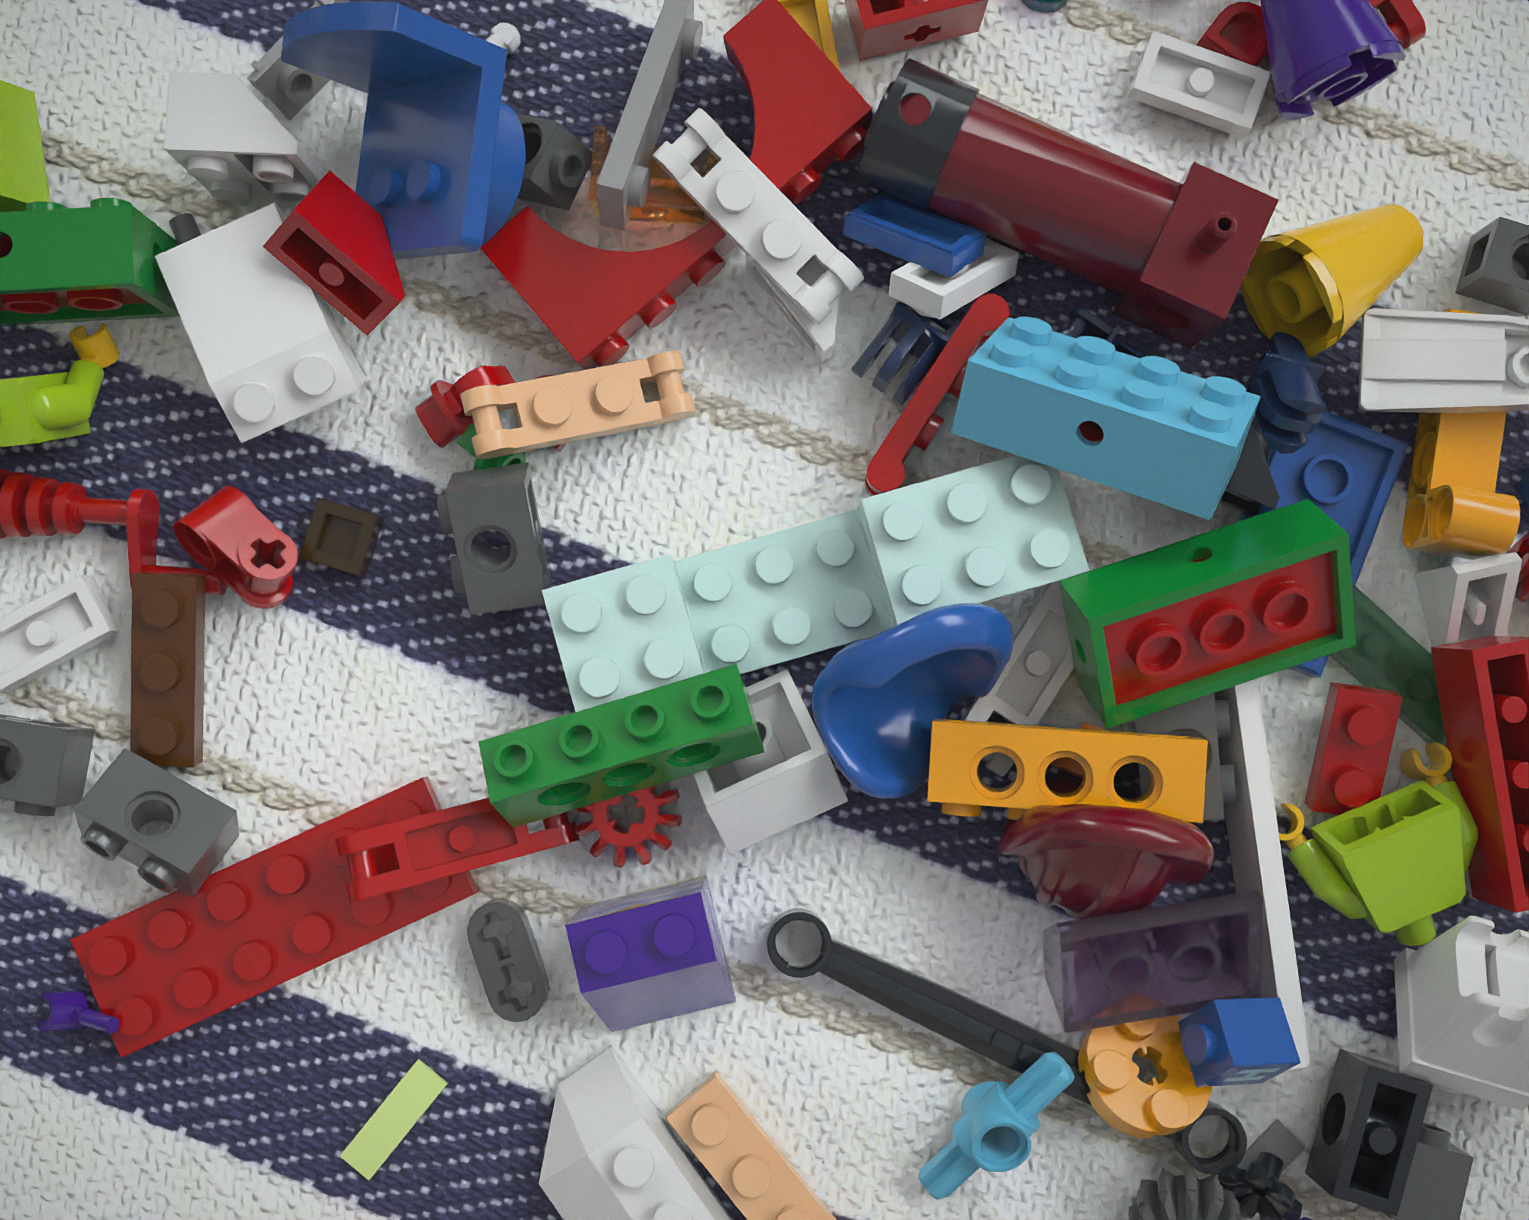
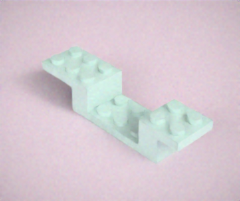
M1014 455L861 499L856 510L674 561L671 555L667 554L542 590L575 712L733 664H737L740 674H745L874 637L887 629L893 628L937 607L962 603H985L1087 572L1089 567L1059 469Z

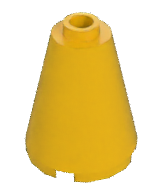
M1387 204L1267 236L1260 241L1249 266V272L1246 273L1241 284V291L1247 309L1260 331L1269 340L1275 332L1288 333L1302 343L1307 357H1314L1320 352L1331 348L1420 256L1424 243L1422 226L1417 217L1404 207L1396 204Z

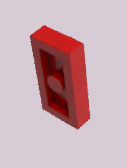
M1330 682L1304 802L1311 811L1341 815L1380 798L1403 699L1402 696L1391 690Z

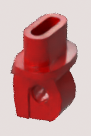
M483 365L466 373L454 384L442 380L434 382L430 385L432 395L417 405L415 412L433 442L439 447L444 448L457 437L462 436L471 423L474 424L473 417L465 415L460 397L462 392L484 385L501 386L516 382L506 366Z

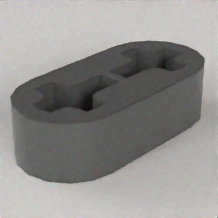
M504 898L491 900L476 909L470 917L467 927L468 942L493 1011L504 1020L512 1022L526 1021L535 1016L547 1001L550 990L548 975L529 919L523 908L512 900ZM491 912H496L501 921L511 919L515 929L506 936L509 955L504 956L500 942L496 937L486 939L483 934V928L491 922ZM509 964H514L521 982L532 981L535 986V990L527 997L528 1006H521L517 998L506 999L503 994V990L511 983V975L507 966Z

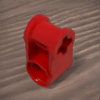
M230 485L222 487L175 522L173 526L174 533L184 550L197 563L214 573L246 604L260 609L274 608L284 603L290 596L293 586L292 573L296 568L298 560L296 544L288 535L284 534L258 511L253 502L237 488Z

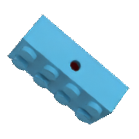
M1007 318L968 360L951 433L1211 521L1236 468L1261 396L1246 392V388L1241 383L1230 378L1212 376L1204 379L1182 372L1176 363L1162 357L1145 356L1140 359L1115 351L1113 344L1101 338L1082 336L1076 339L1054 332L1048 323L1037 318Z

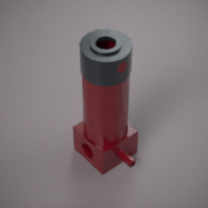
M911 58L904 63L896 80L892 81L886 89L868 129L861 150L863 157L856 176L857 181L925 211L929 209L958 223L980 230L991 238L1120 295L1111 314L1189 349L1193 348L1226 319L1279 199L1196 162L1191 164L1177 182L980 94V89Z

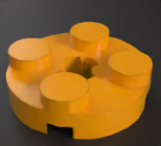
M1133 998L1126 1001L1122 1006L1109 1010L1088 1029L1081 1042L1078 1063L1079 1071H1085V1079L1091 1090L1086 1095L1099 1116L1113 1128L1135 1138L1151 1139L1156 1135H1172L1183 1130L1199 1118L1208 1104L1212 1086L1196 1087L1190 1063L1182 1048V1035L1178 1024L1182 1018L1170 1010L1150 1004L1144 999ZM1137 1054L1139 1058L1145 1056L1154 1063L1159 1075L1158 1082L1156 1078H1152L1148 1081V1084H1145L1137 1078L1139 1067L1131 1061L1133 1055Z

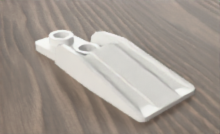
M1380 308L1367 310L1362 315L1359 407L1363 411L1417 413H1487L1529 410V319L1491 314Z

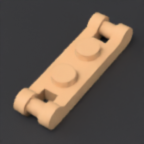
M667 351L646 359L501 386L484 385L466 390L460 394L465 415L473 417L477 435L471 438L477 459L495 458L674 422L688 418L696 413L692 394L685 393L680 374L685 371L679 351ZM656 381L660 400L645 403L640 384ZM513 409L517 428L510 430L502 429L498 412Z

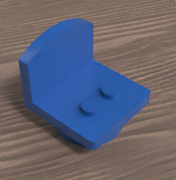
M344 2L309 8L297 13L286 22L281 61L368 94L355 193L382 216L394 259L469 253L479 250L482 245L495 236L509 217L517 200L525 169L526 148L521 122L515 111L508 104L501 101L508 50L399 3Z

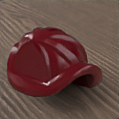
M1053 778L1045 780V782L1055 792L1069 793L1079 787L1082 779ZM1116 791V793H1117L1118 795H1120V796H1122V797H1124V798H1127V797H1125L1124 795H1122L1121 793H1119V792ZM1069 804L1061 806H1034L1023 813L1018 820L1008 819L998 843L1000 854L1018 857L1019 867L1036 889L1037 900L1047 907L1053 905L1061 907L1071 917L1080 920H1095L1101 916L1117 918L1139 913L1158 898L1167 883L1191 886L1201 882L1210 870L1214 859V850L1209 838L1195 825L1149 810L1106 805Z

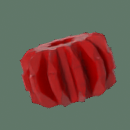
M657 785L577 808L575 810L579 812L593 813V819L584 821L576 826L575 832L577 836H586L597 830L601 837L589 850V853L595 858L600 856L609 844L615 845L613 854V865L615 867L622 868L626 864L629 847L633 846L639 863L641 865L649 864L652 860V854L646 839L648 838L658 848L666 851L671 847L673 841L668 834L658 828V825L677 827L682 824V815L676 812L662 811V805L673 803L680 798L679 789H669L658 795L654 789ZM627 795L636 797L639 801L634 805L635 808L643 805L645 818L634 821L629 829L618 824L622 819L621 816L614 819L612 815V806L624 802Z

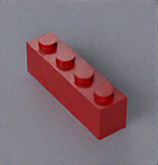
M1490 635L1430 647L1447 748L1452 756V779L1457 783L1478 827L1479 837L1468 868L1472 898L1514 913L1528 911L1529 637Z

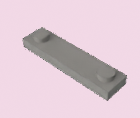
M665 0L597 181L599 219L602 226L625 231L633 207L642 208L646 202L651 182V169L648 168L685 61L687 58L695 60L701 45L703 22L694 19V0Z

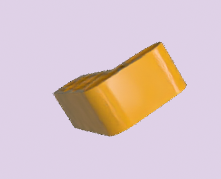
M1451 308L1445 309V310L1443 311V312H1454V313L1481 314V313H1475V312H1469V311H1463V310H1457V309H1451ZM1506 412L1419 413L1402 529L1403 544L1407 549L1475 560L1502 554L1512 545L1520 522L1519 501L1515 496L1495 493Z

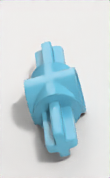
M1056 1052L1044 1053L1011 1085L1004 1081H988L975 1085L965 1094L961 1104L962 1116L951 1127L954 1138L919 1171L920 1182L933 1198L938 1200L949 1197L979 1168L988 1172H1006L1017 1168L1028 1158L1031 1151L1030 1136L1040 1128L1037 1114L1067 1088L1075 1077L1070 1066Z

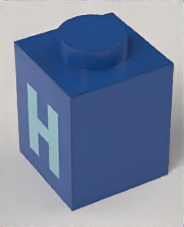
M1280 997L1216 999L1178 1022L1182 1035V1048L1190 1063L1196 1087L1260 1084L1301 1063Z

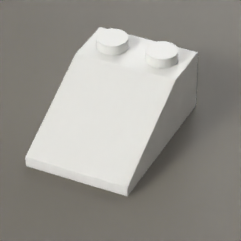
M276 202L155 256L206 379L241 443L360 390L366 378L326 300L262 247L284 222Z

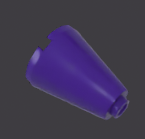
M1260 0L1275 104L1280 117L1284 119H1300L1315 115L1310 103L1318 100L1330 99L1333 107L1343 104L1370 90L1391 76L1397 70L1393 60L1404 61L1406 58L1401 42L1368 0Z

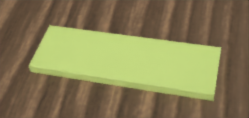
M418 1059L342 1152L340 1157L367 1180H370L448 1083Z

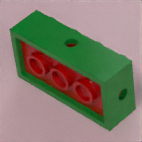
M97 198L90 202V207L67 208L62 204L54 202L36 201L25 204V211L2 212L0 210V326L180 316L155 258L156 255L178 246L177 241L132 206L130 202L118 198Z
M1309 499L1059 581L1078 687L1107 729L1356 646L1349 534Z

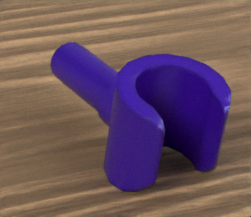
M82 991L43 992L41 995L42 999L48 1001L50 1009L48 1019L37 1021L38 1029L42 1032L80 1030L86 1026L112 1034L119 1028L120 1021L118 1018L90 1009L87 1005L86 996Z

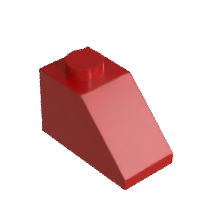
M331 170L313 187L262 246L367 336L406 296L382 216Z

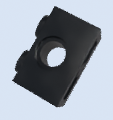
M1339 1048L1305 1174L1332 1197L1397 1216L1433 1085L1429 1082L1400 1074L1399 1066Z

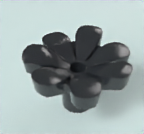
M1261 1152L1256 1163H1251L1247 1170L1228 1165L1217 1176L1223 1189L1234 1191L1235 1198L1240 1204L1241 1217L1252 1219L1256 1213H1259L1260 1220L1301 1219L1302 1204L1294 1198L1295 1193L1289 1186L1279 1182L1285 1165L1283 1160L1275 1154Z

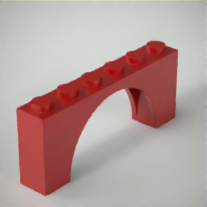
M763 0L723 35L728 60L738 71L745 83L754 106L755 135L750 161L796 205L806 199L819 186L822 181L819 174L836 159L845 163L862 150L865 137L872 122V108L778 0ZM526 206L503 226L493 238L482 245L480 249L584 370L597 366L603 367L615 364L630 348L627 342L630 337L644 325L652 329L665 321L678 306L674 299L693 283L699 288L710 282L724 268L726 262L723 257L737 245L711 220L695 233L667 246L635 252L599 249L582 244L563 235L539 218L529 206Z

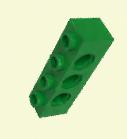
M737 664L478 741L490 803L513 828L765 752L750 698Z

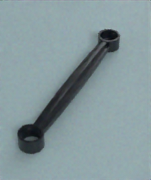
M802 908L790 909L778 915L771 923L767 933L768 954L773 965L785 975L804 978L820 972L891 1011L1021 1074L1044 1053L1056 1052L1070 1066L1075 1076L1073 1082L1062 1093L1091 1105L1086 1095L1091 1090L1085 1079V1071H1079V1050L927 978L832 939L822 918L810 910ZM791 921H811L820 931L822 938L821 953L813 962L807 965H790L777 951L776 934ZM1208 1101L1203 1113L1192 1124L1172 1135H1162L1173 1140L1179 1154L1195 1169L1208 1175H1219L1228 1165L1237 1167L1242 1161L1247 1148V1137L1241 1122L1233 1114L1213 1101ZM1219 1115L1226 1120L1229 1129L1226 1146L1219 1154L1211 1158L1194 1156L1188 1142L1191 1128L1199 1119L1205 1116Z

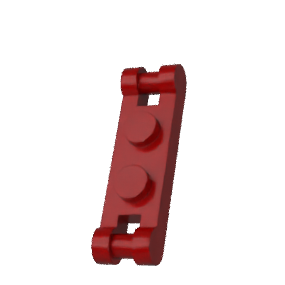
M996 294L982 295L970 307L870 461L865 477V488L870 496L901 488L905 478L903 464L913 448L916 446L925 452L939 432L945 419L936 413L949 394L959 399L968 360L1009 318V307L1001 296Z
M488 797L335 837L339 857L346 856L352 881L345 884L351 903L578 841L580 838L575 832L576 822L569 823L567 812L542 819L544 830L529 833L527 824L513 828L492 806ZM392 843L398 869L378 874L372 848Z

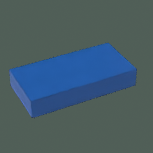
M879 194L846 214L844 219L843 236L947 277H952L966 265L981 257L984 252L986 234L982 233V231L883 194Z

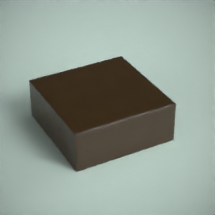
M318 498L299 558L366 578L384 518Z

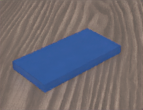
M1326 411L1322 413L1323 418L1314 432L1305 434L1308 440L1305 446L1294 453L1281 454L1268 445L1264 456L1280 497L1276 509L1309 499L1349 534L1352 591H1354L1409 444ZM1242 513L1239 521L1251 518V516ZM1329 655L1290 667L1289 669L1312 678H1321Z

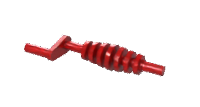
M0 469V539L7 536L11 538L29 537L32 534L37 537L53 536L57 532L60 535H77L82 532L86 523L124 525L127 530L131 589L132 573L147 571L206 575L205 594L224 595L226 593L227 585L209 569L156 565L159 502L153 490L136 488L132 491L128 500L89 498L85 488L80 484L62 482L60 484L56 479L46 477L35 478L31 474L11 473L6 469Z

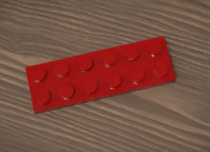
M428 776L415 780L209 875L193 898L177 890L70 939L101 1013L116 1017L120 1021L118 1030L111 1034L120 1057L129 1055L478 893L479 890L471 872L466 871L350 903L345 883L351 882L352 879L346 856L339 857L335 837L442 810ZM392 843L372 848L378 874L398 869Z

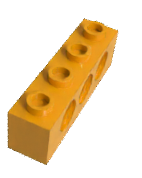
M935 718L932 721L927 801L942 802L941 813L954 816L978 817L981 816L982 806L1008 808V818L1018 820L1023 813L1038 805L1091 804L1144 809L1187 822L1203 823L1208 740L1191 736ZM1000 752L1012 758L1017 767V774L1011 784L1003 788H992L981 780L978 774V764L987 754ZM1058 758H1072L1079 762L1083 768V780L1079 787L1072 792H1055L1045 782V771L1048 765ZM1131 762L1145 765L1150 773V785L1147 791L1137 798H1124L1118 795L1113 784L1117 770Z

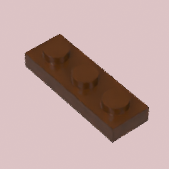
M147 571L132 573L130 751L154 765L195 767L203 762L206 575Z

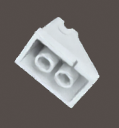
M1468 916L1418 950L1405 948L1394 960L1400 1074L1521 1111L1526 1107L1529 1110V932L1517 929L1505 935L1496 934L1491 931L1494 928L1493 921L1477 916Z

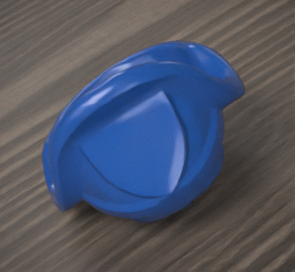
M973 603L937 607L893 628L887 629L870 639L851 643L833 656L814 683L812 710L826 750L836 766L853 786L872 797L897 799L914 792L925 782L929 776L932 721L935 718L944 719L951 707L963 698L973 696L983 698L987 696L1010 660L1014 644V634L1012 626L1005 615L995 608Z

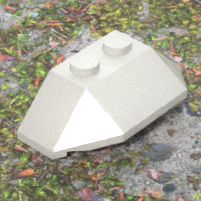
M612 1045L559 1082L539 1185L563 1220H734Z

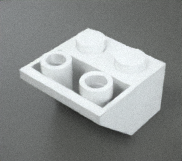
M169 71L164 150L181 164L189 175L197 179L212 196L227 201H246L249 199V194H273L272 196L279 201L299 204L323 178L325 174L299 142L236 74Z

